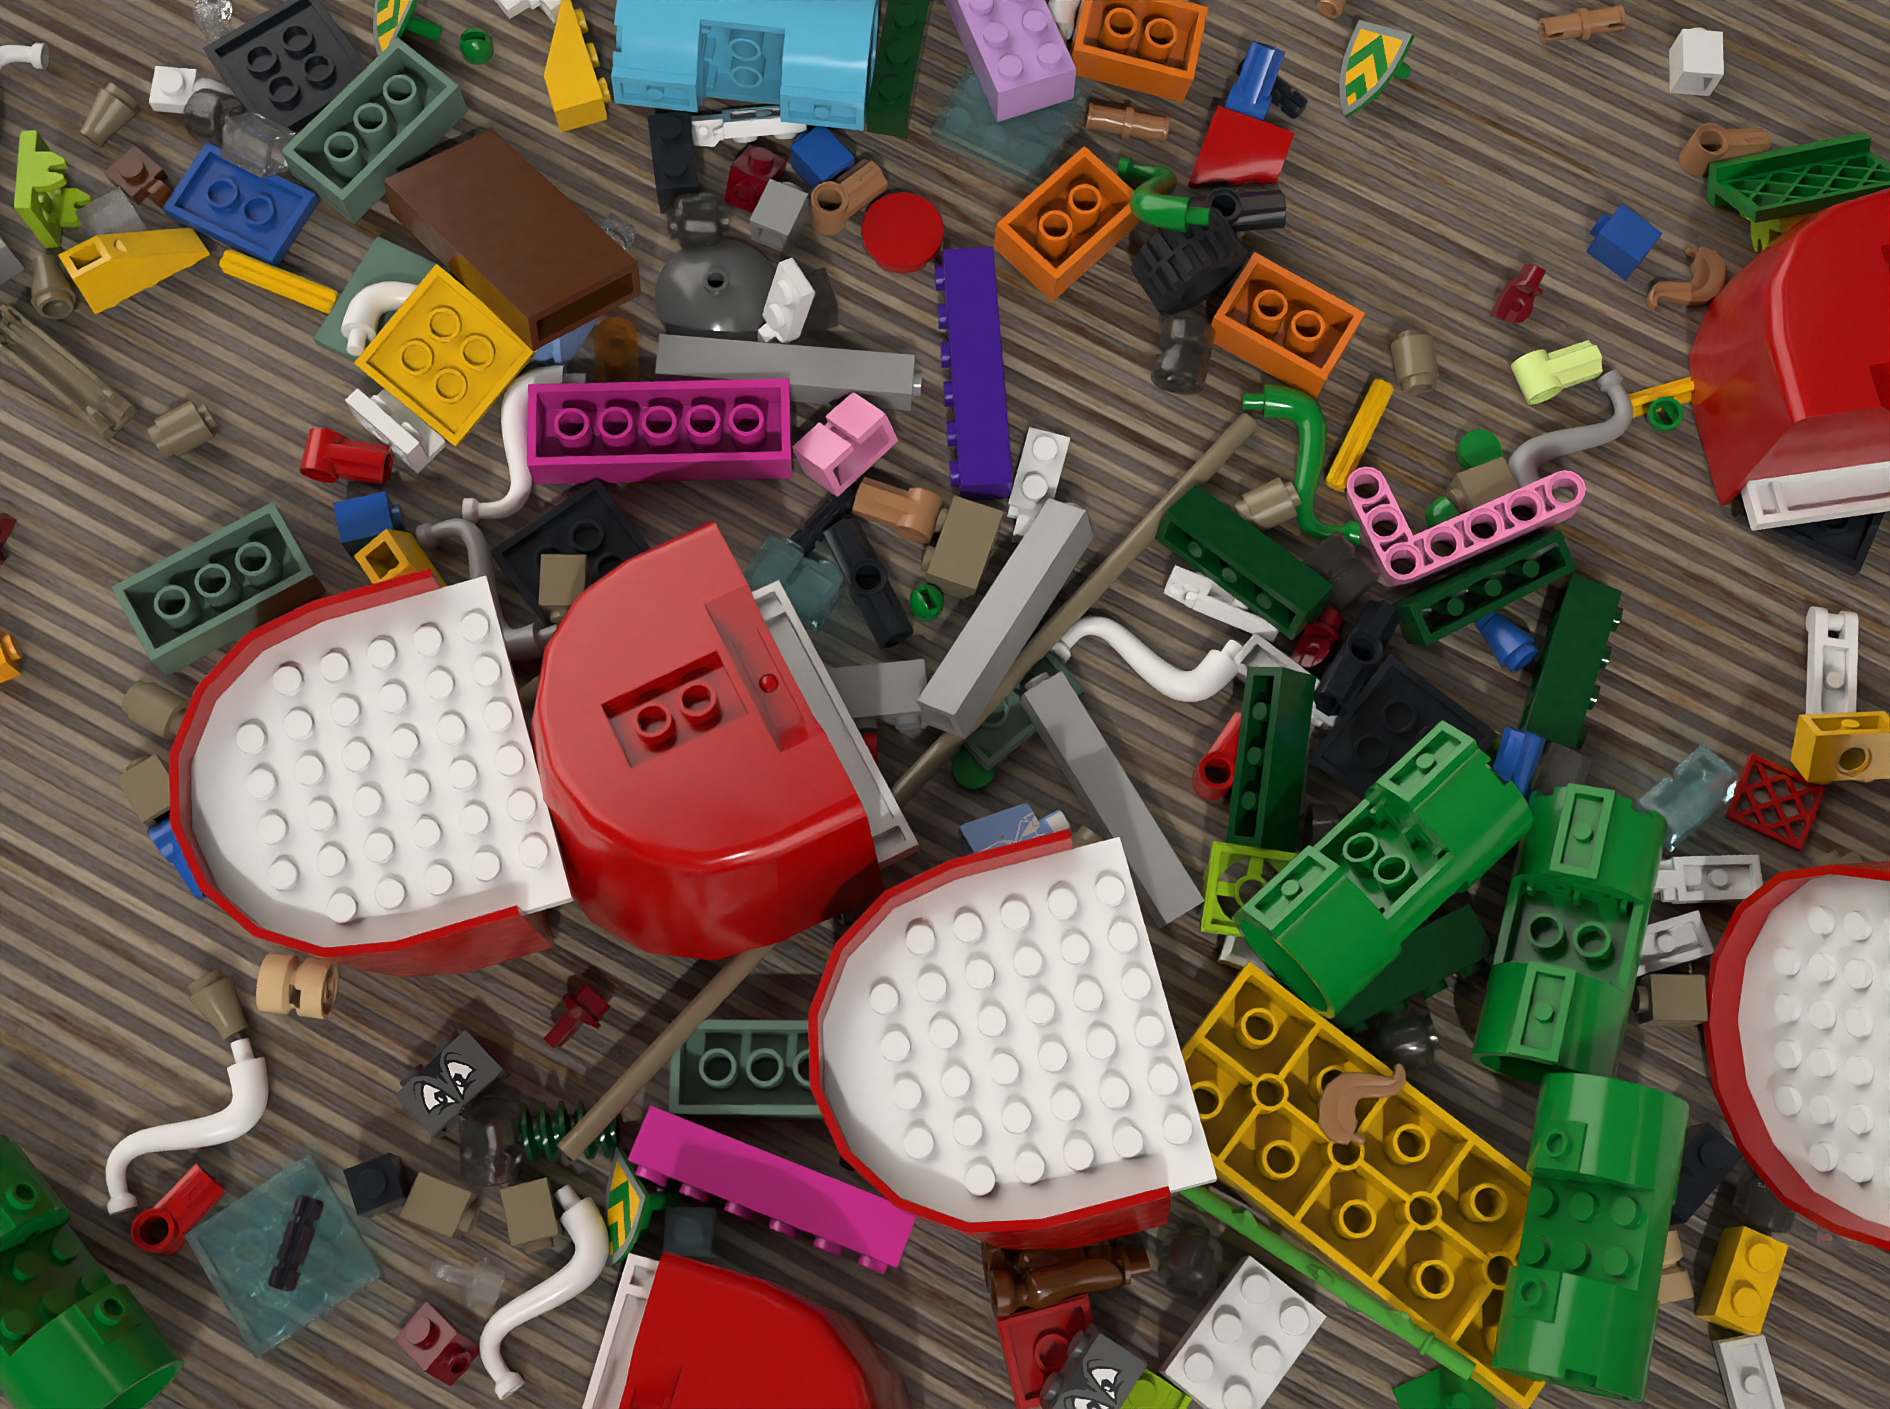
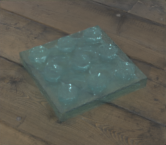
M970 62L932 127L931 139L1037 188L1048 176L1091 99L1095 85L1076 77L1073 99L997 122Z
M307 1154L184 1235L255 1358L263 1357L385 1275L315 1157L311 1154ZM299 1195H306L323 1201L324 1207L319 1221L314 1220L312 1227H315L316 1230L304 1265H299L297 1272L301 1274L296 1288L291 1292H286L269 1286L268 1279L273 1266H278L279 1259H276L288 1221L294 1220L295 1214H292L296 1198Z

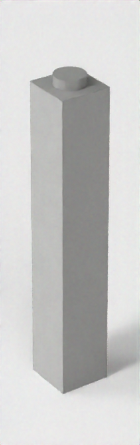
M659 334L655 376L656 381L789 379L791 401L839 405L847 396L854 392L879 409L911 411L912 396L921 397L923 371L914 370L915 355Z
M1048 498L917 699V703L929 726L963 739L967 737L1094 537L1087 512L1079 505L1072 502L1062 503Z
M1060 671L1052 677L1047 672H1044L1026 683L1024 686L1027 691L1022 695L1019 703L1103 839L1109 840L1120 837L1134 889L1158 928H1162L1204 902L1205 900L1063 672Z

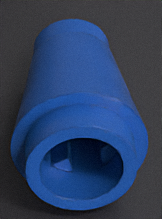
M1497 610L1479 619L1475 624L1500 667H1507L1511 673H1516L1524 668L1539 652V649L1534 645L1535 639Z

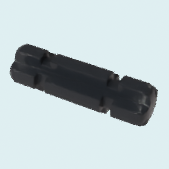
M1245 58L1240 62L1236 71L1238 76H1240ZM1277 75L1270 94L1273 95L1271 103L1276 107L1282 105L1281 111L1291 119H1296L1303 113L1308 101L1298 91L1292 93L1290 91L1292 87Z
M848 487L838 497L832 494V501L827 500L804 523V529L799 528L789 538L788 542L791 549L799 556L807 557L816 548L815 542H822L824 540L823 532L828 530L833 524L843 520L842 516L844 513L849 514L852 511L856 493Z
M299 1195L296 1198L292 1214H295L294 1220L288 1221L276 1259H279L278 1266H273L268 1279V1285L272 1288L291 1292L296 1288L301 1274L297 1272L299 1265H304L316 1230L315 1227H312L314 1220L319 1221L324 1207V1203L320 1199L306 1195Z

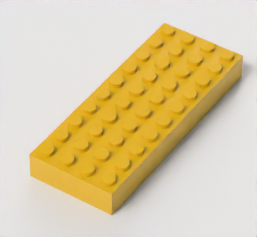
M1249 961L1239 971L1181 1048L1217 1179L1340 1276L1394 1311L1407 1313L1414 1324L1428 1333L1433 1331L1435 1333L1434 1337L1476 1363L1470 1378L1510 1409H1529L1546 1382H1538L1500 1371L1492 1367L1508 1268L1510 1266H1517L1532 1177L1407 1081L1401 1091L1395 1096L1361 1098L1358 1100L1355 1107V1116L1358 1124L1354 1132L1364 1136L1365 1142L1362 1145L1351 1140L1347 1146L1329 1141L1318 1127L1317 1104L1324 1087L1339 1074L1363 1072L1391 1077L1394 1071Z

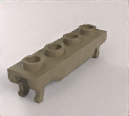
M4 304L0 306L2 311L0 354L107 442L138 412L134 405L110 387L95 372L11 305L6 307Z

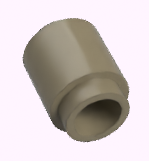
M1420 329L1401 332L1397 336L1398 339L1390 345L1397 385L1402 386V391L1405 395H1418L1434 390L1437 387L1436 379L1439 377L1432 336L1423 334V331Z
M189 400L154 419L156 424L147 428V431L163 457L167 459L174 454L180 457L215 438L211 429L218 425L204 403L196 407L194 402Z
M1280 477L1243 494V499L1234 503L1239 516L1260 532H1265L1298 516L1295 507L1302 504L1292 482L1289 481L1283 484Z
M138 681L125 694L122 702V711L128 714L130 721L170 741L176 738L190 701L155 682L145 683Z

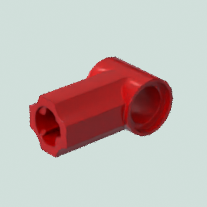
M312 428L309 430L299 471L303 476L323 483H336L341 478L385 486L386 482L390 480L393 468V451L390 446L348 440L339 432L325 428Z
M1238 712L1233 714L1194 771L1192 786L1194 791L1203 799L1210 801L1219 800L1233 786L1242 716ZM1215 768L1219 770L1225 778V783L1214 784L1206 778L1205 769Z
M195 1164L153 1208L143 1211L136 1217L131 1228L133 1242L141 1250L156 1256L166 1257L175 1254L186 1242L187 1234L228 1191L200 1165ZM166 1220L169 1228L168 1235L161 1243L153 1245L150 1238L152 1228L158 1222Z

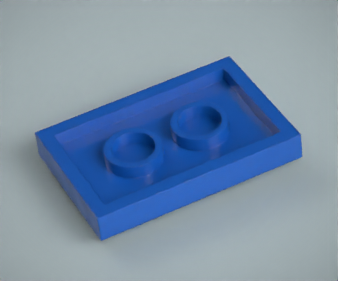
M206 142L162 209L168 217L248 256L277 267L319 203V200L315 193Z

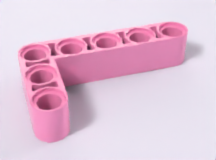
M1361 467L1352 472L1347 482L1346 500L1355 521H1359L1360 531L1385 582L1396 590H1407L1569 519L1580 508L1585 496L1586 487L1583 479L1573 471H1559L1414 536L1385 477L1379 470L1373 467ZM1370 484L1378 492L1374 497L1364 499L1357 496L1354 490L1359 485ZM1557 488H1566L1571 491L1574 500L1568 503L1559 502L1553 497L1552 491ZM1520 505L1526 506L1532 510L1534 518L1528 521L1518 520L1512 514L1511 509ZM1388 521L1394 525L1396 531L1392 535L1384 537L1376 534L1372 527L1377 522ZM1479 523L1487 524L1493 529L1494 535L1487 539L1478 538L1472 533L1471 527ZM1437 541H1446L1452 545L1454 553L1446 557L1438 556L1431 550V545ZM1403 558L1411 561L1415 569L1409 574L1402 575L1394 572L1391 564L1396 559Z

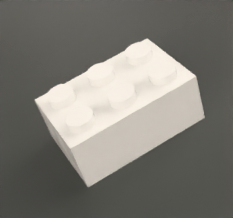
M1250 1255L1244 1256L1232 1268L1161 1365L1158 1372L1191 1397L1203 1409H1261L1327 1316Z

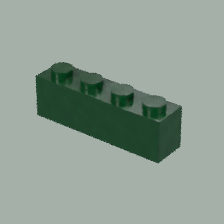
M888 0L867 104V132L907 139L934 0Z
M1198 485L1191 488L1166 511L1155 539L1291 640L1321 612L1334 587L1333 584L1324 579L1320 574L1313 571Z
M1542 530L1505 546L1391 605L1396 607V612L1401 618L1399 626L1407 644L1428 646L1577 570V567L1561 530Z
M1574 574L1559 588L1517 729L1546 738L1542 753L1561 760L1566 758L1575 749L1580 750L1586 740L1589 726L1583 724L1587 709H1593L1600 693V686L1595 684L1598 672L1605 669L1612 652V647L1606 644L1610 631H1616L1623 615V608L1618 606L1622 591Z
M1248 666L1226 843L1295 853L1316 676L1284 667Z
M1467 904L1412 932L1401 943V954L1332 1019L1322 1017L1349 1038H1352L1369 1029L1370 1026L1366 1020L1381 1012L1386 1020L1408 1009L1409 1005L1406 999L1420 992L1425 1000L1449 987L1445 981L1446 978L1459 972L1464 980L1487 968L1488 966L1484 959L1492 955L1495 948L1470 904Z

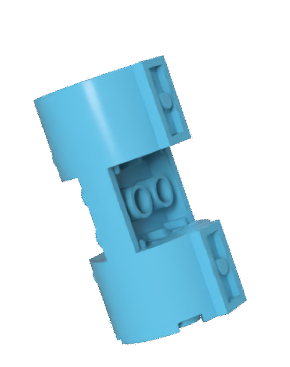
M617 0L614 25L617 26V51H613V69L611 74L614 101L616 104L697 113L699 106L702 107L705 104L707 97L780 105L781 122L864 131V125L867 124V104L876 62L879 0Z

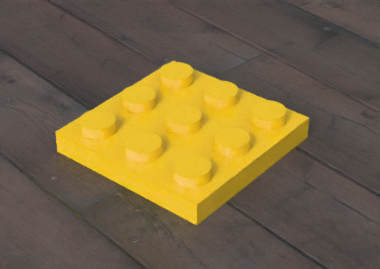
M436 264L356 359L354 364L458 448L539 349L532 351L479 298Z

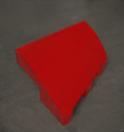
M1218 105L1194 166L1188 187L1200 189L1202 183L1226 182V187L1240 186L1244 182L1249 181L1257 184L1276 183L1295 132Z

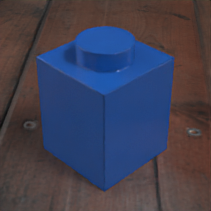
M817 126L812 131L806 130L802 132L790 147L792 169L812 190L823 182H833L854 166V156L824 126Z
M1622 204L1612 217L1604 213L1589 233L1595 239L1586 252L1621 278L1627 280L1663 233Z
M386 491L333 503L341 544L351 558L385 529L406 530V523L400 504L393 505Z

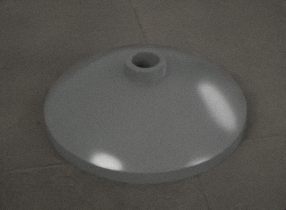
M725 238L706 239L692 243L674 254L665 264L658 277L655 289V304L660 322L669 335L758 342V330L766 324L762 316L763 309L776 272L760 252L745 243ZM714 280L723 282V285L718 288H713L709 284Z

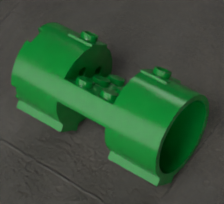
M1443 720L1366 790L1365 799L1314 847L1308 845L1233 916L1240 934L1270 972L1298 999L1326 1018H1334L1402 952L1401 943L1454 892H1466L1533 827L1532 812L1513 781L1511 780L1504 784L1498 773L1487 764L1491 758L1478 747L1475 739Z
M1568 783L1567 787H1555L1553 795L1544 796V792L1539 790L1531 792L1528 806L1532 812L1534 824L1519 840L1470 1056L1472 1061L1494 1073L1539 1087L1542 1076L1549 1073H1579L1616 1079L1668 828V822L1662 814L1656 810H1648L1647 815L1638 812L1636 808L1631 806L1632 799L1617 795L1616 790Z
M1549 1073L1542 1076L1525 1171L1532 1177L1517 1266H1510L1508 1268L1493 1353V1368L1538 1382L1543 1381L1596 1397L1636 1405L1638 1402L1644 1403L1660 1305L1658 1294L1672 1205H1675L1690 1112V1105L1686 1101L1658 1089L1608 1077L1579 1073Z
M0 1135L1 1392L14 1409H144L177 1377L184 1366V1360L125 1284L114 1285L67 1224L70 1217L69 1210L14 1140L10 1141L6 1135Z

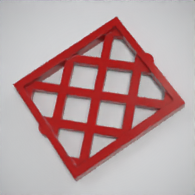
M1751 753L1739 782L1735 784V792L1724 818L1799 852L1804 846L1812 822L1816 820L1815 814L1826 786L1807 782L1802 775ZM1755 766L1762 781L1749 785L1747 778L1751 768ZM1764 768H1767L1779 775L1768 778ZM1784 779L1790 794L1777 798L1771 784ZM1792 780L1808 788L1796 791ZM1764 786L1771 801L1758 805L1752 790ZM1745 793L1751 808L1738 812L1736 808L1741 794ZM1813 793L1814 799L1810 810L1806 811L1800 796ZM1793 799L1799 814L1786 818L1780 803ZM1773 806L1780 821L1767 825L1760 810ZM1754 813L1758 824L1743 818V816ZM1802 819L1804 823L1800 836L1795 838L1789 824ZM1782 826L1787 837L1771 830Z

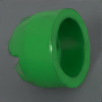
M472 27L466 29L461 34L459 47L465 61L470 64L481 65L491 59L494 47L487 32L481 28Z
M1672 397L1656 399L1650 405L1647 412L1649 426L1661 433L1675 430L1682 421L1683 407L1679 401ZM1661 408L1670 425H1664L1656 412L1657 409Z
M1440 496L1426 509L1425 520L1430 529L1460 514L1446 497Z
M928 584L914 589L910 595L909 609L916 619L930 622L941 615L944 607V597L939 589ZM927 593L935 608L929 610L921 594Z

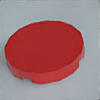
M906 192L887 194L876 200L864 214L861 226L863 249L868 256L870 255L876 261V265L886 271L900 274L917 272L926 267V263L930 262L933 258L935 259L940 253L944 238L942 218L934 205L920 195Z

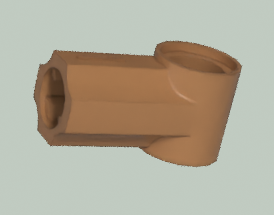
M1716 123L1702 124L1682 148L1679 154L1680 165L1687 173L1693 176L1707 175L1710 162L1769 151L1771 146L1768 131H1763L1762 128L1725 130Z
M864 158L833 182L829 181L818 184L813 189L810 206V223L814 230L823 235H835L841 232L848 218L885 192L888 188V182L880 167L873 160L868 161ZM831 206L836 208V210L827 211L822 209V207Z
M864 477L855 496L852 514L892 527L899 536L909 541L928 544L932 539L939 513L944 506V500L937 494L925 489L910 488L906 491Z

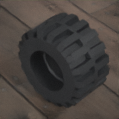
M1209 207L1211 209L1209 226L1188 224L1186 232L1160 229L1143 245L1135 256L1131 265L1132 273L1160 314H1174L1199 305L1225 287L1245 263L1248 252L1219 209Z

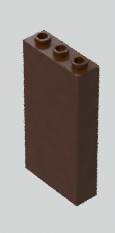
M492 129L384 179L390 213L532 351L641 295L638 261Z

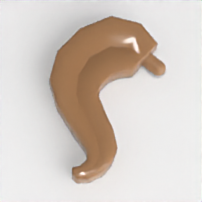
M1703 246L1699 251L1691 247L1686 248L1685 254L1694 259L1690 265L1692 271L1691 281H1662L1656 283L1647 295L1646 303L1648 308L1651 310L1656 309L1659 300L1685 306L1706 305L1720 293L1726 281V262L1715 250Z
M1402 1064L1393 1066L1394 1073L1391 1077L1363 1072L1339 1074L1324 1087L1317 1104L1318 1127L1329 1141L1346 1146L1350 1140L1359 1145L1365 1142L1364 1136L1354 1132L1358 1124L1355 1116L1356 1104L1361 1098H1385L1397 1095L1406 1082V1071Z

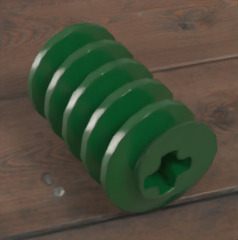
M583 1100L577 1101L573 1114L568 1113L564 1101H559L555 1115H550L546 1103L540 1102L536 1116H531L527 1104L522 1103L520 1110L521 1143L530 1162L537 1163L540 1160L543 1149L549 1161L556 1162L559 1159L561 1150L556 1145L587 1113ZM620 1113L583 1151L588 1160H594L599 1146H601L607 1159L614 1157L615 1149L618 1147L620 1139Z

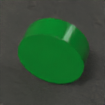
M1472 430L1464 435L1457 446V461L1464 470H1468L1501 457V444L1495 435L1486 430Z
M978 746L988 759L992 756L987 749ZM965 748L960 749L955 754L951 766L954 782L960 788L971 792L980 791L988 787L996 771L995 766L987 773Z

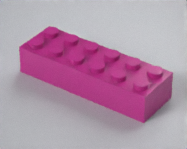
M789 379L528 384L527 467L534 485L590 483L596 478L600 483L793 478Z
M651 1105L628 1157V1161L638 1167L635 1175L640 1176V1178L664 1188H666L669 1180L682 1185L679 1192L684 1196L707 1205L710 1204L712 1197L726 1202L724 1210L731 1215L752 1223L755 1215H759L771 1220L768 1228L776 1233L794 1240L797 1239L799 1232L815 1238L814 1248L839 1258L844 1249L860 1256L858 1260L859 1266L882 1275L885 1274L887 1267L894 1270L897 1269L916 1219L896 1208L887 1199Z

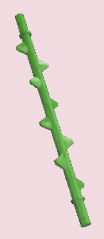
M1202 1185L1178 1191V1193L1192 1201L1198 1211L1209 1212L1344 1300L1350 1310L1364 1313L1419 1349V1354L1423 1355L1425 1353L1466 1381L1471 1376L1476 1363L1434 1337L1435 1333L1433 1331L1428 1333L1414 1324L1407 1313L1394 1311L1257 1222L1250 1211L1237 1209Z

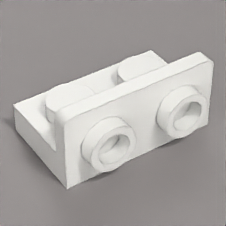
M357 388L345 399L355 419L385 446H390L393 453L417 474L446 446L442 436L386 389H383L377 396L373 395L369 399Z

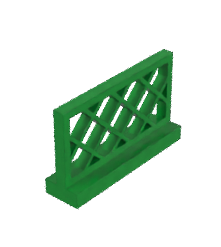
M1863 132L1710 162L1707 202L1714 207L1730 204L1754 223L1818 211L1890 188V164L1870 152L1871 137Z

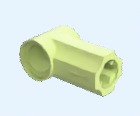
M1589 340L1548 354L1544 349L1536 350L1518 358L1511 364L1513 374L1529 405L1547 401L1559 394L1564 388L1597 378L1603 372L1601 353L1597 345L1591 344Z

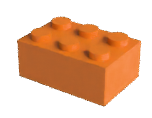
M1081 0L1069 52L1076 67V76L1182 103L1194 80L1208 7L1183 0Z
M1084 146L996 224L993 248L1053 302L1139 224L1140 220L1130 209V197L1134 190Z
M1254 252L1213 317L1206 340L1316 400L1355 336L1365 312Z

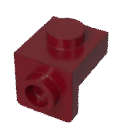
M749 145L730 166L724 198L725 202L753 213L769 179L778 182L784 175L787 159L773 154L766 148Z
M427 1301L394 1338L424 1372L448 1386L453 1385L468 1370L471 1362L480 1353V1346L475 1341L462 1334L437 1307Z

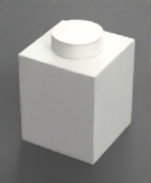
M1699 27L1682 29L1669 50L1670 93L1710 96L1724 75L1723 32L1707 31Z

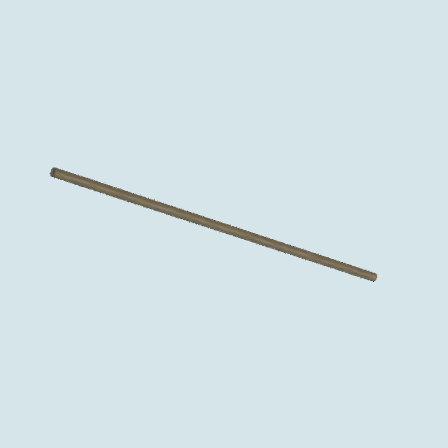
M1242 413L1026 643L967 737L963 739L944 731L894 784L890 791L900 810L907 805L1157 535L1166 511L1195 485L1202 488L1257 429V423L1251 416ZM776 944L734 955L556 1146L574 1162L663 1067L675 1051L690 1038L700 1023L717 1009Z

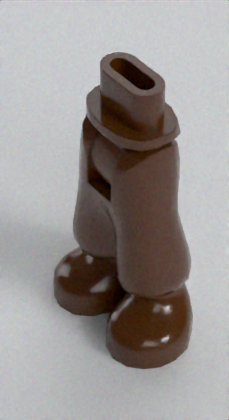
M1115 1239L1113 1247L1110 1240H1105L1078 1248L1019 1250L1015 1257H1010L1007 1255L1005 1248L981 1241L987 1291L990 1293L991 1306L996 1317L1008 1316L1021 1306L1039 1308L1073 1295L1130 1285L1131 1278L1150 1275V1263L1143 1243L1124 1245L1122 1239Z

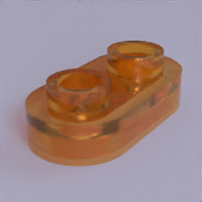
M611 317L603 320L597 326L594 333L597 383H611L617 378H623L626 382H640L639 345L635 327L630 321L621 317ZM616 339L624 341L621 347L614 348L610 346L611 342Z

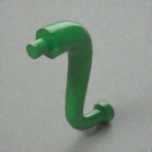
M1120 158L1117 173L1119 178L1125 183L1132 179L1146 181L1136 188L1130 197V209L1141 222L1179 232H1186L1188 224L1209 226L1210 208L1191 206V197L1170 195L1177 185V177L1172 170L1156 165L1136 164L1131 158Z
M1264 384L1263 393H1243L1242 410H1263V419H1286L1294 422L1297 426L1299 449L1294 488L1302 503L1295 507L1298 515L1295 519L1300 528L1307 535L1317 540L1343 541L1347 546H1358L1360 537L1359 521H1348L1344 526L1328 525L1319 521L1315 515L1314 500L1327 444L1325 416L1316 401L1300 390L1277 385Z

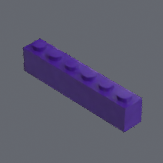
M993 247L943 249L942 265L934 266L935 290L943 291L944 304H937L938 329H946L947 342L940 343L941 368H949L950 381L943 382L944 407H952L953 421H946L947 447L955 446L956 461H949L950 487L958 486L959 497L967 500L1010 498L1013 481Z

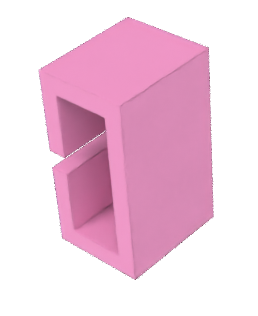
M854 392L825 416L828 421L827 424L822 425L819 422L791 447L805 474L837 497L898 442L886 413Z

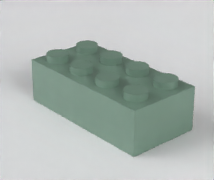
M397 37L298 133L281 152L292 175L352 224H355L386 193L384 179L415 165L468 111L460 86Z
M274 502L111 587L150 661L166 676L326 591L290 525Z
M703 1020L690 1038L671 1056L669 1113L686 1120L825 1121L810 1089L808 1020Z

